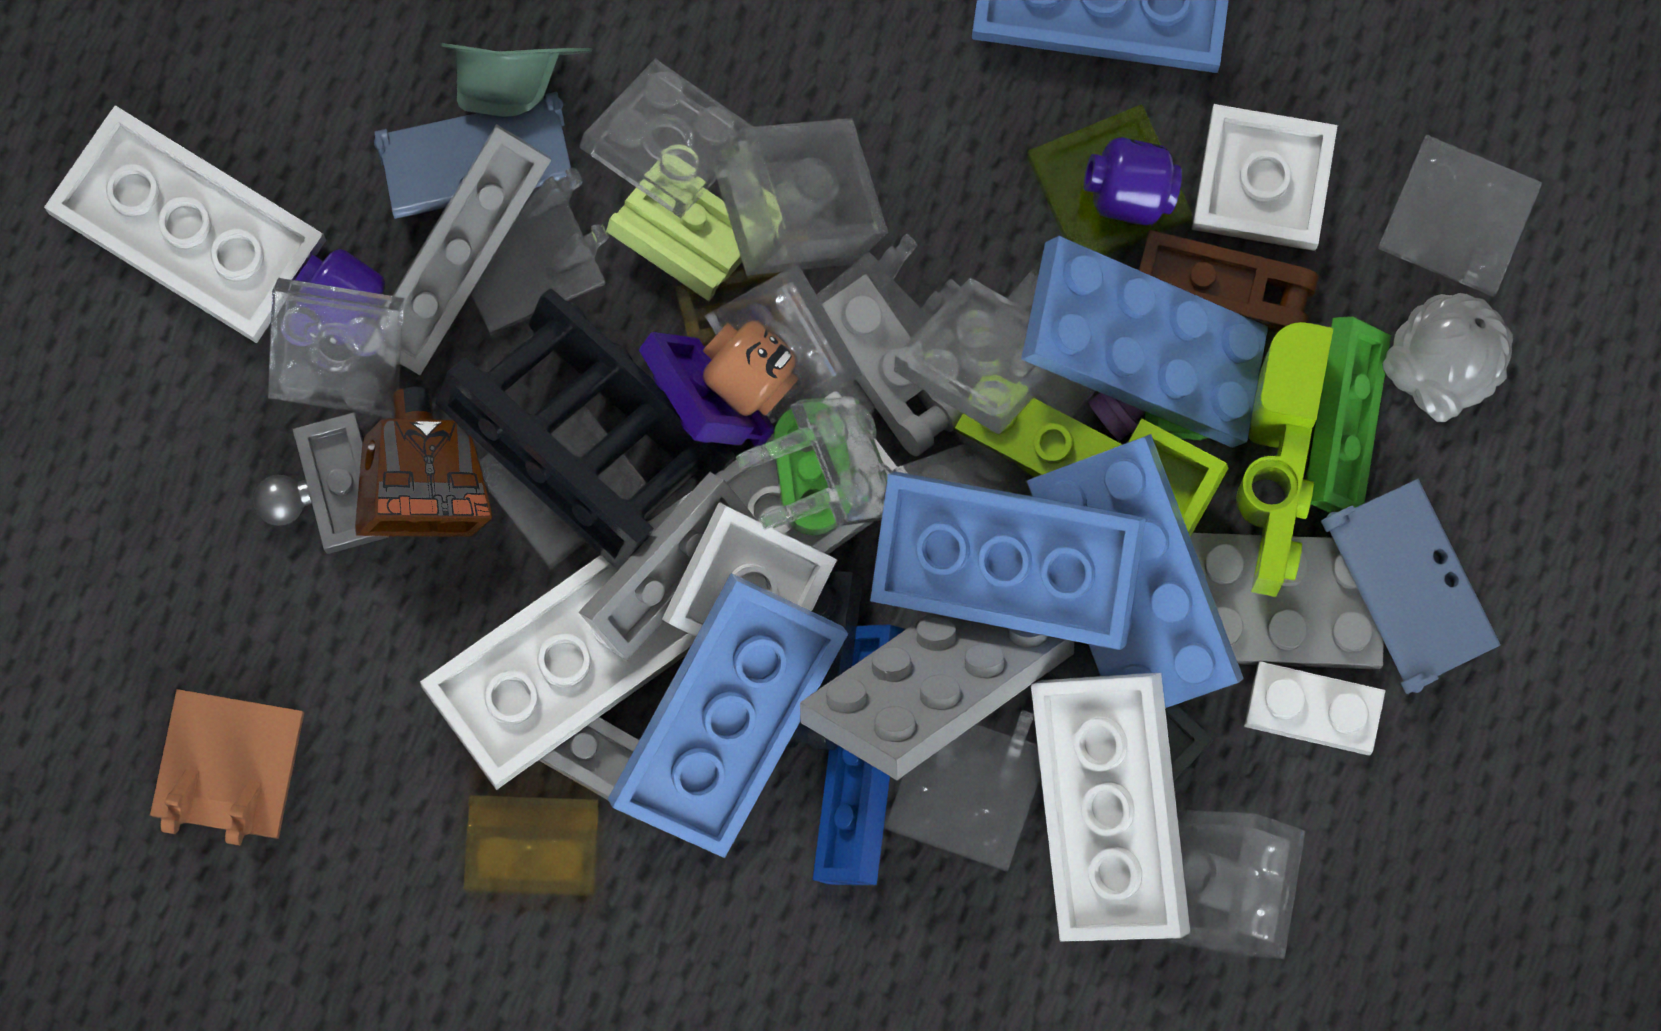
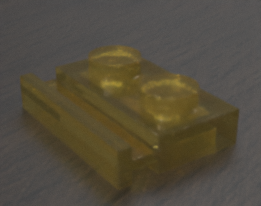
M469 795V820L467 824L464 890L466 892L595 896L598 800Z

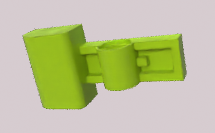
M1305 322L1285 326L1273 338L1260 370L1248 437L1256 444L1278 448L1277 456L1259 458L1247 468L1236 496L1237 507L1243 518L1255 526L1263 527L1251 592L1276 597L1284 583V579L1293 581L1296 579L1302 543L1291 540L1296 517L1307 518L1313 494L1314 481L1305 480L1303 476L1312 428L1317 420L1334 329L1331 327ZM1259 480H1272L1283 489L1285 500L1278 504H1265L1254 495L1252 484Z
M985 373L955 426L959 434L1012 461L1033 477L1123 445L988 373ZM1141 418L1129 442L1150 434L1152 435L1189 536L1191 537L1229 469L1226 462Z

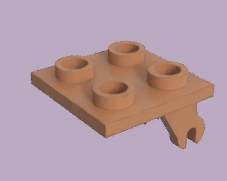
M177 689L150 813L152 817L161 818V831L177 834L180 824L190 823L226 830L225 841L227 844L240 846L244 836L248 834L279 839L304 712Z

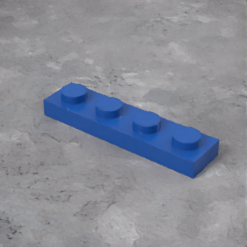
M891 624L857 626L852 666L906 629ZM840 746L835 750H829L813 880L832 885H877L890 776Z

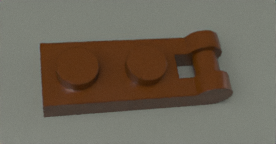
M1153 230L1148 232L1139 268L1141 272L1266 325L1268 329L1275 333L1293 323H1308L1309 316L1304 313L1308 296L1315 295L1319 274L1304 267ZM1266 284L1283 290L1280 305L1262 301Z

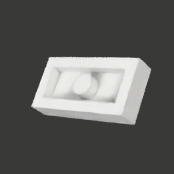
M1259 661L1244 727L1370 756L1373 753L1386 690Z

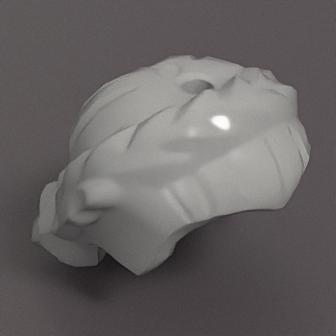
M1463 293L1455 295L1440 294L1427 299L1424 305L1417 306L1411 312L1408 320L1396 331L1394 345L1387 351L1382 366L1386 375L1398 389L1413 395L1415 403L1420 409L1429 414L1436 422H1446L1450 418L1456 417L1463 408L1481 403L1484 398L1493 395L1496 386L1501 385L1507 379V366L1512 354L1513 334L1505 325L1501 315L1493 310L1484 299L1474 298Z

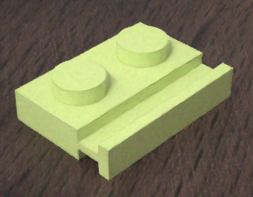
M660 159L628 196L619 212L614 213L609 218L606 232L710 301L716 289L722 282H726L759 242L763 227Z

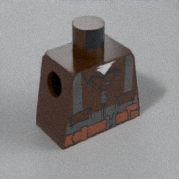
M408 387L395 391L393 393L395 419L380 420L366 434L362 443L355 521L356 536H473L492 519L491 506L473 438L454 420L433 419L430 389Z

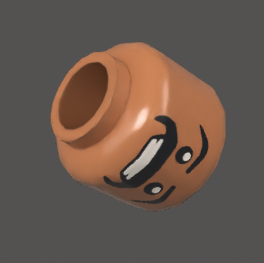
M758 320L746 322L738 331L727 323L703 350L711 359L703 372L704 383L742 416L751 415L757 410L766 416L799 379L792 372L797 362L794 351Z

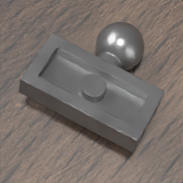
M355 413L293 429L306 480L296 482L291 477L285 475H272L265 478L257 486L253 497L254 508L258 516L272 525H286L299 517L304 506L312 504L323 548L327 554L388 538L389 536H356L355 521L363 438Z

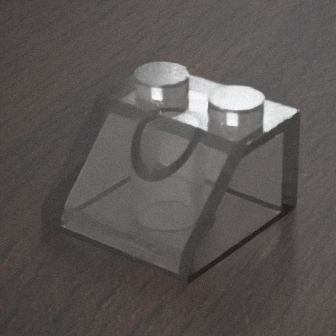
M1177 810L1190 933L1181 938L1152 940L1233 955L1285 959L1305 830L1253 813Z

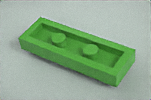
M1353 316L1337 317L1332 320L1331 328L1334 329L1315 425L1310 462L1306 472V480L1314 481L1311 505L1329 513L1339 512L1352 505L1356 508L1365 503L1385 377L1382 364L1389 350L1391 335Z

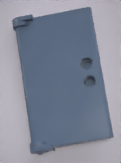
M558 93L545 94L546 98H543L533 109L518 116L500 117L475 113L388 132L387 129L374 131V145L378 150L381 164L385 168L394 219L446 208L496 124L551 157V162L535 188L574 180L562 126H565L561 111L563 102L558 97Z
M1419 479L1356 508L1352 505L1339 512H1331L1327 518L1321 520L1325 531H1330L1403 679L1401 685L1406 695L1411 692L1418 693L1422 691L1424 686L1438 680L1439 675L1501 645ZM1434 551L1440 553L1441 557L1438 558ZM1452 579L1454 580V586H1453V587H1451V582H1450V580H1452Z

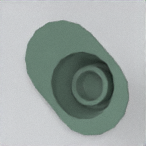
M440 43V47L455 50L457 102L459 107L464 111L500 117L518 116L533 109L543 99L559 55L592 52V48L492 51Z

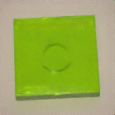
M1142 104L1035 147L1027 152V158L1063 238L1102 255L1110 254L1146 239L1149 230L1163 232L1190 221L1193 216L1181 188L1173 212L1169 215L1162 214L1158 221L1152 225H1139L1100 216L1094 206L1093 192L1084 190V176L1090 156L1092 154L1102 155L1107 144L1114 138L1124 137L1161 145Z

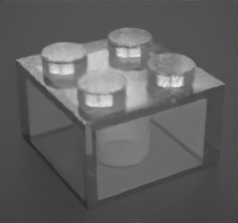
M852 118L745 127L712 160L746 276L855 264L889 233Z

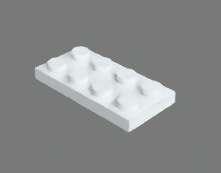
M117 106L113 107L44 207L49 215L255 343L259 341L295 288L292 284L312 255L316 256L326 242L324 234Z
M1161 673L1051 679L1032 683L1031 692L1060 942L1181 938L1189 934L1190 925Z

